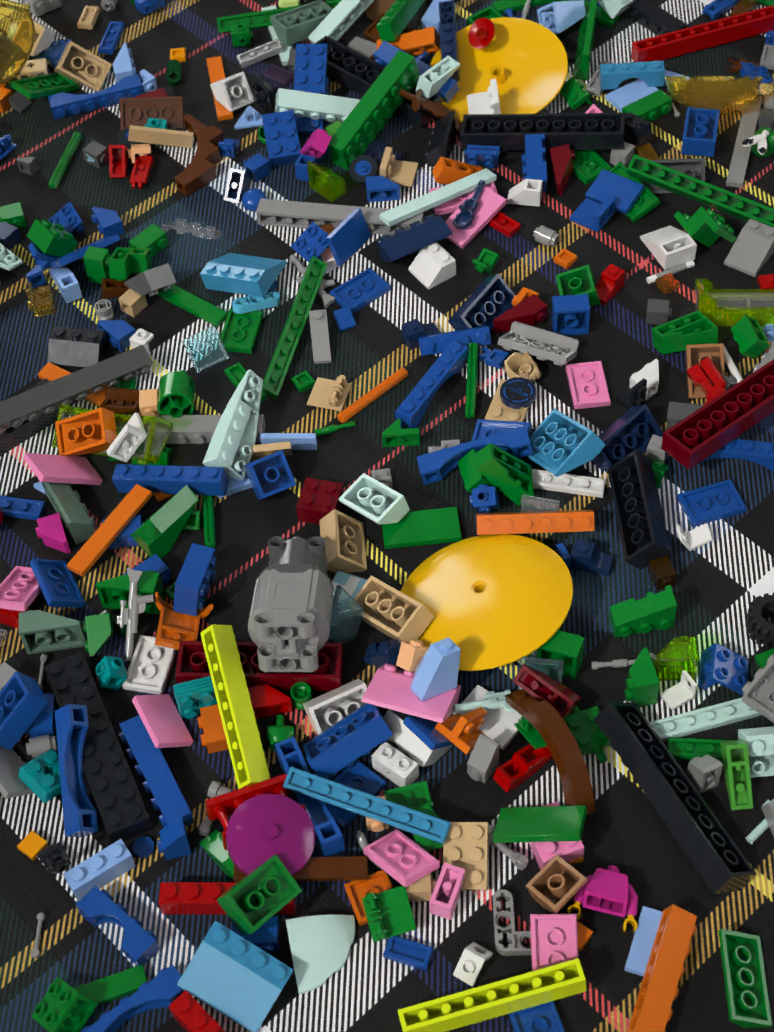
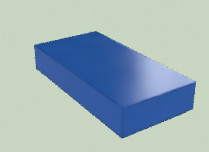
M394 936L388 939L383 958L427 971L434 948Z

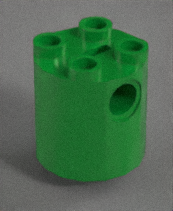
M184 370L169 372L161 376L157 403L159 414L169 415L172 418H179L181 415H192L195 398L194 380Z

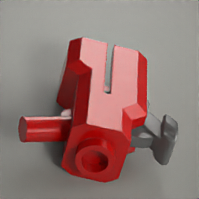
M709 357L700 361V365L695 364L690 367L686 372L694 386L701 387L705 393L706 402L703 405L724 393L730 385L734 386L737 384L734 377L722 376Z

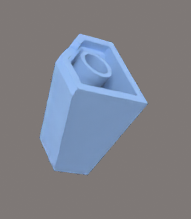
M584 0L552 2L537 9L539 24L552 31L555 35L563 32L586 16Z
M449 637L431 644L416 667L410 689L422 702L457 687L461 649Z

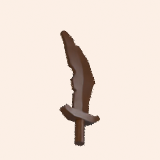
M400 89L398 93L412 101L411 106L415 112H418L421 107L431 111L436 117L441 118L451 112L444 104L421 97V89H418L414 95L403 89ZM456 116V131L461 133L462 123Z

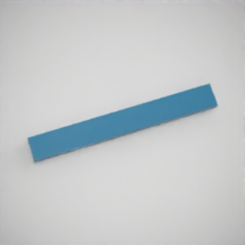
M291 766L283 784V787L288 790L443 845L452 825L448 821Z

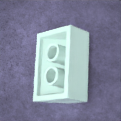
M364 473L338 499L341 503L379 525L398 523L410 510L404 495Z

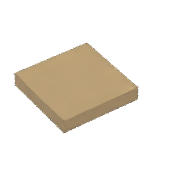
M289 441L253 446V453L256 458H262L280 450H283L284 455L293 454Z

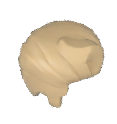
M515 352L504 361L509 379L522 377L533 382L541 377L538 364L528 352H524V354Z

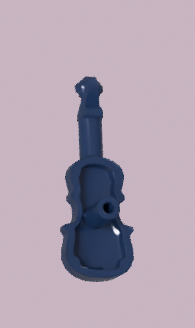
M479 180L472 198L465 200L459 206L461 212L456 214V218L453 221L457 229L464 230L472 224L473 214L479 205L478 199L486 184L484 180Z

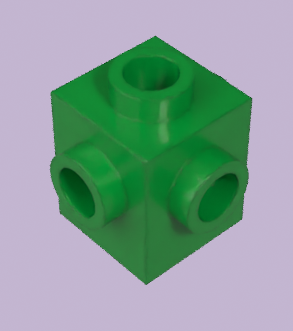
M249 23L231 25L233 47L251 45L253 31L252 29L249 30Z

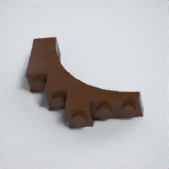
M186 114L183 116L185 129L188 132H194L197 149L191 163L175 177L177 190L186 197H189L217 178L215 164L221 161L218 143L224 141V132L214 125L207 127L196 118Z

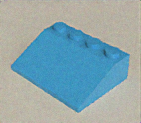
M227 253L209 261L200 272L206 289L264 297L287 262L286 260Z
M554 408L530 435L529 439L533 454L526 457L556 477H559L593 460L605 447V444L593 431Z
M215 921L178 981L177 986L246 1030L257 1032L294 970Z

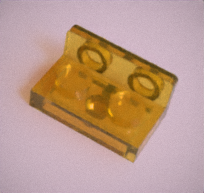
M27 282L28 289L25 290L27 298L30 299L27 303L29 311L33 310L34 317L55 313L50 285L33 288L32 283Z

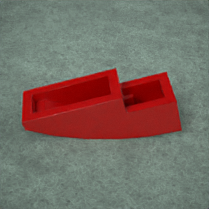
M529 744L515 752L511 760L496 768L493 779L508 793L526 781L552 758L548 746L534 749Z

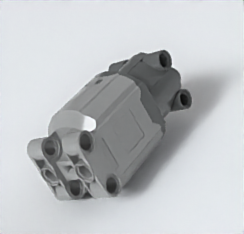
M280 536L271 537L267 541L270 558L269 566L256 579L248 620L249 635L258 646L259 669L263 672H314L319 667L318 651L329 638L334 600V587L327 574L328 559L326 556L325 539L314 536L307 541L297 536L285 541Z

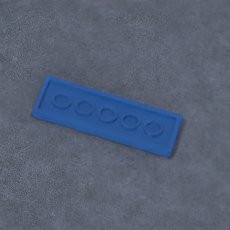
M296 44L293 90L325 95L327 44ZM295 116L298 134H312L317 129H323L324 119L314 120L310 117L299 118Z

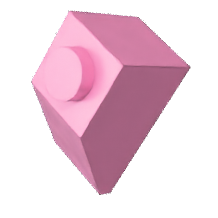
M447 863L443 864L429 901L431 914L448 920L452 919L459 900L465 869Z

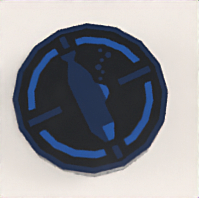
M522 377L508 379L500 387L501 401L507 407L513 409L529 407L536 399V387L531 381Z

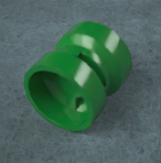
M298 682L291 687L290 694L293 706L298 710H305L303 703L312 700L310 686L307 683Z

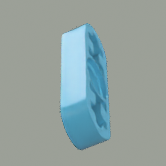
M271 291L267 292L264 297L247 296L237 298L232 301L233 312L243 314L279 306L281 304V295L278 292Z

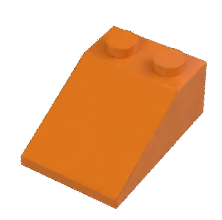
M102 407L55 422L59 455L77 456L107 451L117 437L114 412Z

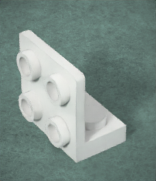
M496 79L490 80L488 91L467 95L469 114H501Z
M135 412L112 442L107 449L108 456L127 463L130 457L135 454L139 445L145 441L147 434L139 413Z

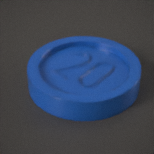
M142 836L134 841L132 849L137 857L146 858L154 852L155 845L151 838Z

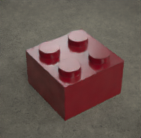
M306 477L296 506L298 521L320 524L319 520L332 510L340 511L342 503L338 499L344 493L343 483Z

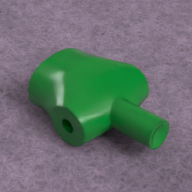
M283 715L276 716V725L267 726V738L273 751H276L274 744L294 736V726L284 725Z

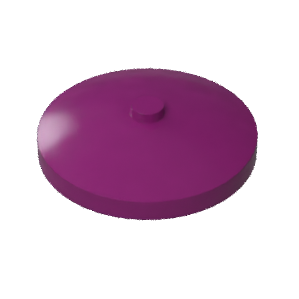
M277 794L258 795L243 802L232 814L226 830L228 854L235 866L245 875H248L276 854L293 877L306 866L315 845V830L308 813L294 800Z

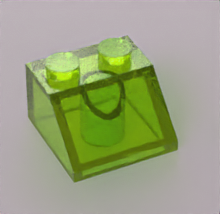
M311 161L307 162L309 186L311 189L331 202L346 193V183L342 177L321 164Z
M675 637L655 656L654 668L659 681L681 680L682 671L684 670L693 680L695 679L698 663L696 637Z

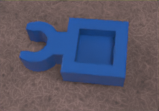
M482 347L483 354L478 353V360L485 361L486 365L501 369L505 365L504 361L510 354L496 348L493 351H489V348Z

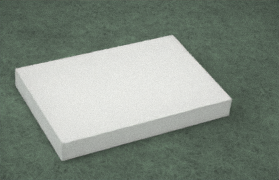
M140 635L127 671L128 678L122 685L123 689L162 695L177 649L154 645L156 637Z
M477 685L462 703L486 700L483 698V695L489 691ZM504 708L486 710L485 722L479 730L491 740L497 742L499 748L504 750L519 732L514 724L518 723V719L521 716L517 711L507 712ZM473 710L464 711V712H457V713H460L461 715H464V714H466V713H468V712H471V711H473Z

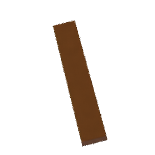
M367 856L311 857L306 866L294 875L293 878L296 882L368 880ZM233 863L234 883H237L246 875Z

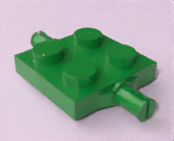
M576 705L572 714L563 720L574 736L582 755L594 753L599 763L606 762L608 758L605 756L603 749L610 746V742L605 734L599 730L598 724L594 720L600 713L599 708L595 706L586 710H579Z

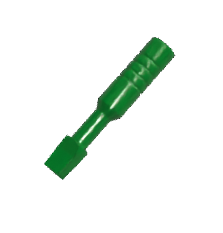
M350 421L340 425H330L315 429L314 432L317 437L336 432L342 428L355 426V422Z

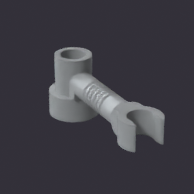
M213 780L208 789L207 796L214 798L232 792L233 789L222 786V783ZM207 816L199 827V834L205 837L209 835L213 825V821H209Z
M489 825L488 848L490 845H493L510 858L511 862L519 870H523L528 865L526 862L529 859L525 855L515 852L505 843H494L493 834L495 827Z

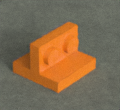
M480 707L464 715L457 713L448 717L443 723L438 722L435 729L467 755L473 751L480 734L486 736L479 729L485 722L484 717L487 711Z

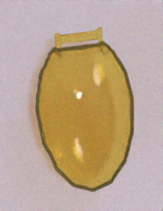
M0 0V87L7 86L22 73L34 46L35 26L29 11L30 4L28 3L22 4L10 0Z
M664 76L667 93L678 105L686 109L687 107L720 110L719 116L738 114L753 107L761 99L762 94L774 92V84L763 83V76H757L754 79H751V76H744L740 79H735V76L689 77V79H686L687 76Z

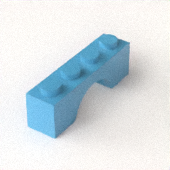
M663 61L601 64L599 72L600 89H617L621 82L629 78L642 79L648 87L664 86Z

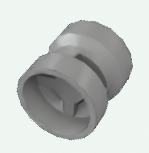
M101 299L95 303L94 308L98 321L114 319L115 315L109 300Z

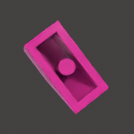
M323 129L315 130L301 149L300 154L314 156L316 159L325 153L332 136L328 135Z
M59 513L36 519L38 527L35 530L38 539H43L44 545L67 554L71 553Z

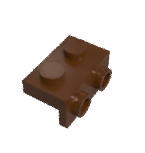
M106 387L105 399L101 403L100 408L113 411L114 415L124 414L125 416H133L135 412L139 411V390Z

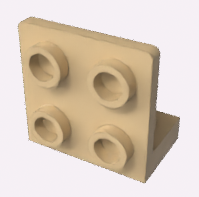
M386 147L379 168L380 176H384L399 186L412 187L418 163L395 160L392 147Z

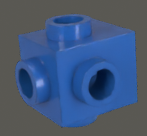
M478 485L477 488H472V494L470 495L471 506L476 511H479V513L491 512L490 510L499 509L498 489L495 486L489 487V485Z

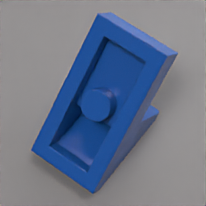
M33 242L28 246L32 257L36 259L35 264H39L42 271L50 269L49 263L60 258L45 254Z

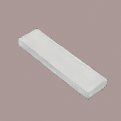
M531 469L533 487L536 489L603 498L606 479L566 473L556 477L549 471Z

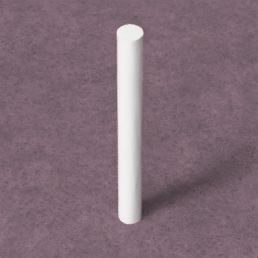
M724 346V361L732 376L739 383L743 378Z

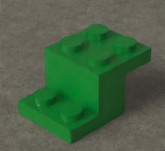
M701 206L692 217L688 213L683 214L680 211L674 215L690 237L707 247H710L720 236L731 243L737 239L733 234L734 229L724 223L726 221L724 217L719 213L716 214L710 208L707 210Z

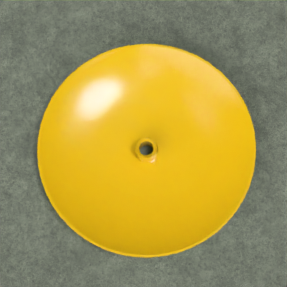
M514 17L492 18L490 20L495 26V35L492 42L484 49H476L471 46L468 39L471 25L457 32L460 63V81H457L459 91L449 103L442 101V104L449 110L455 111V115L462 123L464 114H469L467 95L488 91L490 80L496 79L501 114H537L555 99L567 77V54L558 37L546 27L530 20ZM441 47L440 51H437L430 64L431 67L441 61Z
M490 534L464 539L437 551L424 560L411 573L400 592L423 604L435 616L418 638V640L423 642L422 645L429 648L431 644L449 637L461 649L459 671H477L492 669L515 662L545 644L561 627L568 615L573 599V583L565 562L547 545L519 535Z

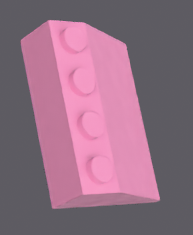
M385 664L377 669L361 702L443 723L454 712L453 705L458 704L461 685H457L452 690L422 702L410 689L415 672L397 669V666L393 664Z

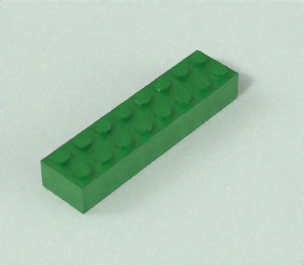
M399 50L334 133L329 142L328 150L335 165L349 171L351 161L366 151V148L374 141L379 131L383 129L385 123L402 104L405 97L398 94L400 89L410 93L411 89L418 83L420 74L414 56Z

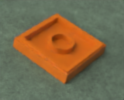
M384 870L368 875V880H354L344 884L359 926L368 923L362 898L367 897L366 895L375 892L377 894L393 889L388 874Z

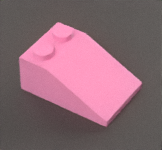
M554 802V803L548 804V805H546V806H560V805L558 804V802ZM581 840L528 842L540 869L556 854L568 864L570 861L584 857V845Z

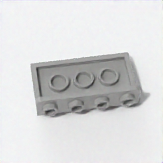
M515 321L512 323L510 331L499 337L497 345L503 346L505 350H517L521 354L528 352L529 355H534L539 360L545 361L548 359L556 365L563 366L576 357L579 340Z
M772 654L767 660V665L764 669L759 668L754 676L755 679L752 682L748 681L743 687L742 702L774 723V654Z

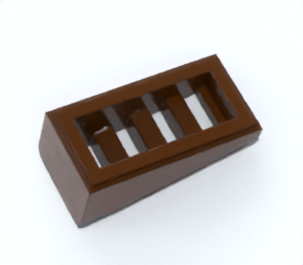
M102 279V299L121 297L129 289L124 284L129 279L123 281Z

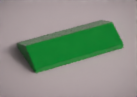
M725 929L718 930L729 1020L742 1028L771 1027L772 1019L760 936Z

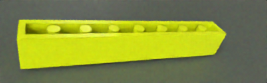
M212 624L200 634L238 789L270 779V773L232 625Z
M578 958L399 1009L398 1014L403 1032H446L586 992V979Z

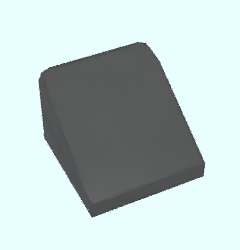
M18 91L8 99L10 107L21 113L32 105V102Z
M36 157L16 159L19 170L22 173L34 176L39 170Z

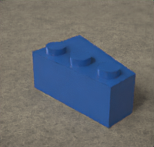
M525 134V154H521L522 164H525L522 165V175H526L523 176V180H542V192H547L545 134Z

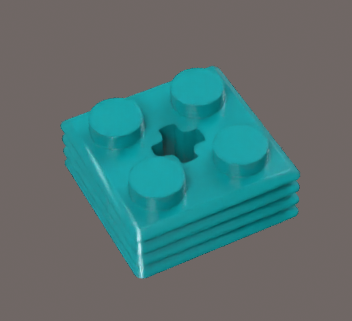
M211 676L173 685L181 718L192 719L196 715L201 714L200 708L217 704Z
M50 748L19 768L18 777L43 803H47L61 794L58 753L54 749Z

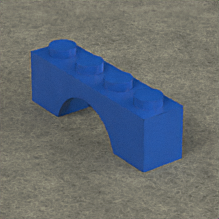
M94 886L75 904L79 913L94 927L104 923H113L121 926L125 930L124 940L121 944L125 956L136 966L142 964L144 966L159 950L157 936L151 930L146 932L142 928V923L135 916L131 918L127 915L126 908L119 902L115 904L111 900L112 896L105 889L100 890Z

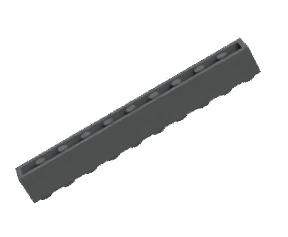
M141 345L0 402V434L9 427L15 428L20 426L26 420L33 421L43 413L50 414L60 406L64 408L75 400L81 401L92 393L94 395L98 394L106 387L113 388L119 382L132 380L136 375H145L150 371L153 361L145 347Z

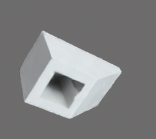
M525 179L511 188L508 193L507 204L540 207L542 180Z
M657 359L647 363L640 371L633 373L630 377L629 388L631 389L643 378L647 380L645 401L658 392L659 364Z

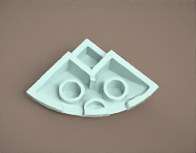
M315 915L286 920L299 995L324 985L327 978L334 972H339L348 959L351 944L354 943L355 938L354 915Z

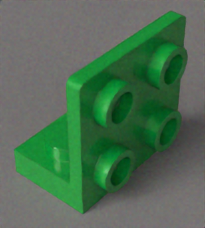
M57 977L49 986L42 1001L36 1006L32 1018L49 1032H80L98 1004Z

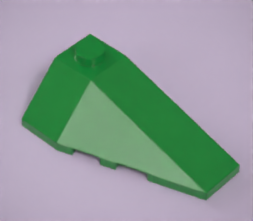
M185 485L130 534L131 537L149 557L157 554L162 559L172 549L197 504L198 497Z

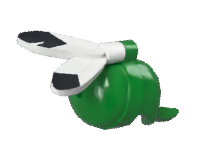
M762 127L752 137L745 139L742 142V146H751L753 153L759 157H770L774 154V131H771L769 127Z

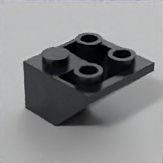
M251 75V86L254 91L253 99L255 103L259 104L264 112L268 114L275 113L277 88L269 80L257 75Z

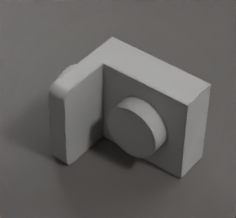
M390 468L371 470L373 479L393 489Z

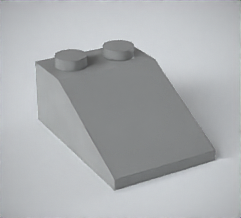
M749 219L726 257L724 265L755 277L774 253V228Z

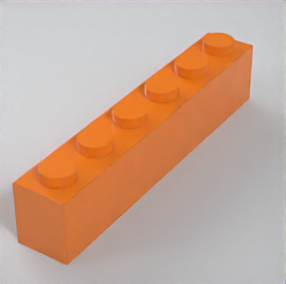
M593 510L476 513L477 535L595 531Z
M674 904L663 910L627 1032H666V1024L671 1019L673 1013L671 1006L679 992L677 985L685 971L683 964L691 950L689 943L697 929L695 925L697 916Z

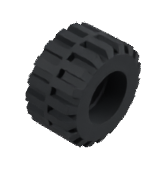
M765 593L763 597L759 595L756 597V600L751 602L745 627H747V634H750V639L756 640V644H763L764 648L772 646L773 649L774 624L765 621L764 618H774V593L772 595Z

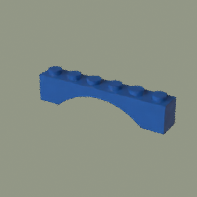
M136 74L123 77L113 86L99 92L90 94H68L62 92L50 95L48 99L55 120L116 105L120 102L119 98H133L144 94L139 75Z
M452 341L397 408L395 416L396 420L400 418L401 428L417 427L440 386L449 377L459 373L467 364V346Z
M526 426L516 427L512 430L478 438L477 440L416 457L424 485L443 480L449 472L458 466L457 462L472 449L480 451L489 443L517 458L533 454Z
M733 439L703 461L718 458H736L757 463L774 472V443Z
M68 704L55 711L65 837H85L98 832L96 809L88 797L82 770L83 746L89 727L87 705Z
M294 736L274 744L277 759L284 773L288 774L290 766L310 773ZM294 792L299 805L304 804L306 807V812L314 826L315 838L324 857H329L345 850L343 836L324 802Z
M173 964L168 968L161 969L154 979L143 983L133 995L123 998L117 1007L103 1013L96 1023L92 1026H86L81 1032H115L125 1022L138 1014L158 1008H169L168 1006L185 991L177 986L181 978L180 973Z

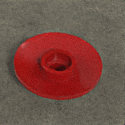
M479 18L471 25L468 39L472 47L484 49L490 45L495 35L493 22L488 18Z

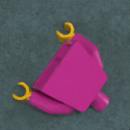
M613 865L607 867V870L596 869L593 875L586 877L588 881L574 895L573 900L575 902L568 907V914H571L573 910H577L576 918L579 920L582 916L581 903H583L582 907L624 918L625 914H628L622 928L625 932L626 924L630 923L634 927V933L637 929L634 915H637L638 895L633 886L628 884V876L621 874L619 868Z

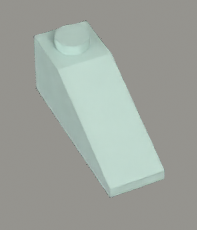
M446 56L419 76L415 91L421 89V95L429 99L441 89L459 68L460 63L450 56Z

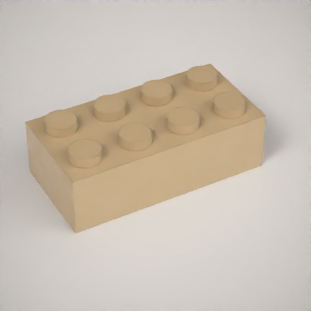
M372 575L348 605V608L359 619L389 637L397 639L400 643L402 641L410 642L411 639L418 640L435 617L423 604Z

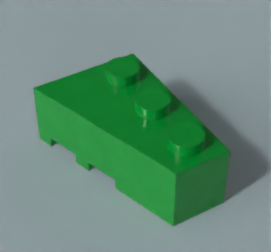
M697 310L652 328L653 347L661 354L685 351L686 345L718 344V327Z
M491 443L474 454L476 470L517 506L534 496L531 465Z
M671 585L665 586L664 591L653 594L652 591L646 593L647 597L637 601L632 598L610 606L609 621L614 637H627L631 634H644L654 630H667L674 627L677 603Z

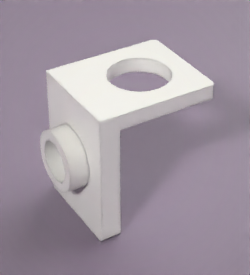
M707 523L687 533L679 524L676 525L679 539L689 551L713 541L711 530Z
M684 670L682 671L681 681L661 692L660 696L669 708L674 710L695 698L697 684Z
M475 942L465 947L453 976L473 986L484 962L492 957L493 953Z

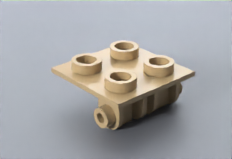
M344 375L338 376L336 381L317 377L307 405L342 411L352 384L347 383Z

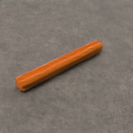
M400 368L338 413L337 419L341 423L346 422L408 376L407 370Z

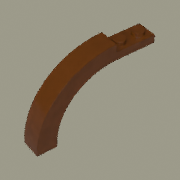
M523 689L515 690L513 693L505 695L506 703L536 728L548 746L561 779L565 806L586 805V815L594 813L593 790L585 761L574 736L560 714L546 700L539 702Z

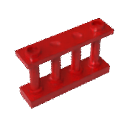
M286 773L205 800L209 821L219 819L225 830L222 832L224 850H227L226 830L229 822L227 815L233 814L243 802L258 795L277 794L289 798L290 790L283 787L287 777Z

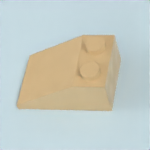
M70 41L67 43L54 71L99 92L112 64Z

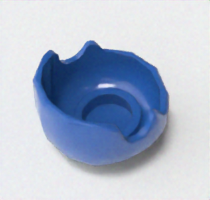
M252 188L244 193L242 204L245 210L256 212L260 199L267 198L262 190Z

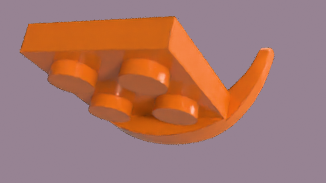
M156 592L155 603L160 611L154 645L179 650L180 641H197L200 620L211 613L214 604H210L202 610L199 609L195 617L173 611V606L166 603L160 597L159 592Z

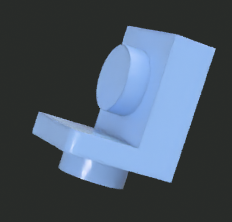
M145 69L139 72L144 94L158 89L156 78Z

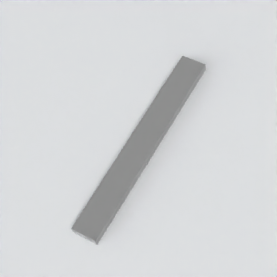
M746 97L726 186L743 187L751 146L744 147L742 142L752 137L755 133L759 109L762 104V99Z

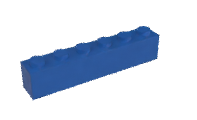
M383 41L373 56L375 62L386 67L396 53L402 50ZM415 58L420 76L432 68ZM450 77L436 93L442 97V101L449 103L459 91L457 81Z
M116 464L112 476V481L117 491L129 493L137 484L150 490L152 493L176 494L187 485L195 495L225 496L229 482L223 467Z
M135 716L120 723L122 732L118 734L123 745L127 743L129 746L126 750L131 761L135 759L137 763L134 767L138 776H143L145 779L142 784L146 793H151L153 796L150 801L155 811L160 810L161 815L158 817L163 828L177 816L181 815L185 827L194 823L192 813L160 748L155 747L140 716Z

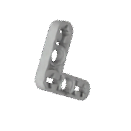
M498 890L493 895L496 951L504 956L531 955V948H525L522 945V941L525 938H531V931H515L513 896L507 890ZM501 897H505L506 911H501ZM505 917L511 923L507 927H501L498 924V920ZM503 934H507L508 948H503Z

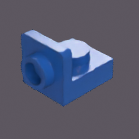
M224 139L223 142L218 143L220 156L235 158L240 147V140Z

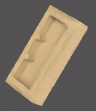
M85 6L77 23L78 28L93 29L100 13V8L98 6Z

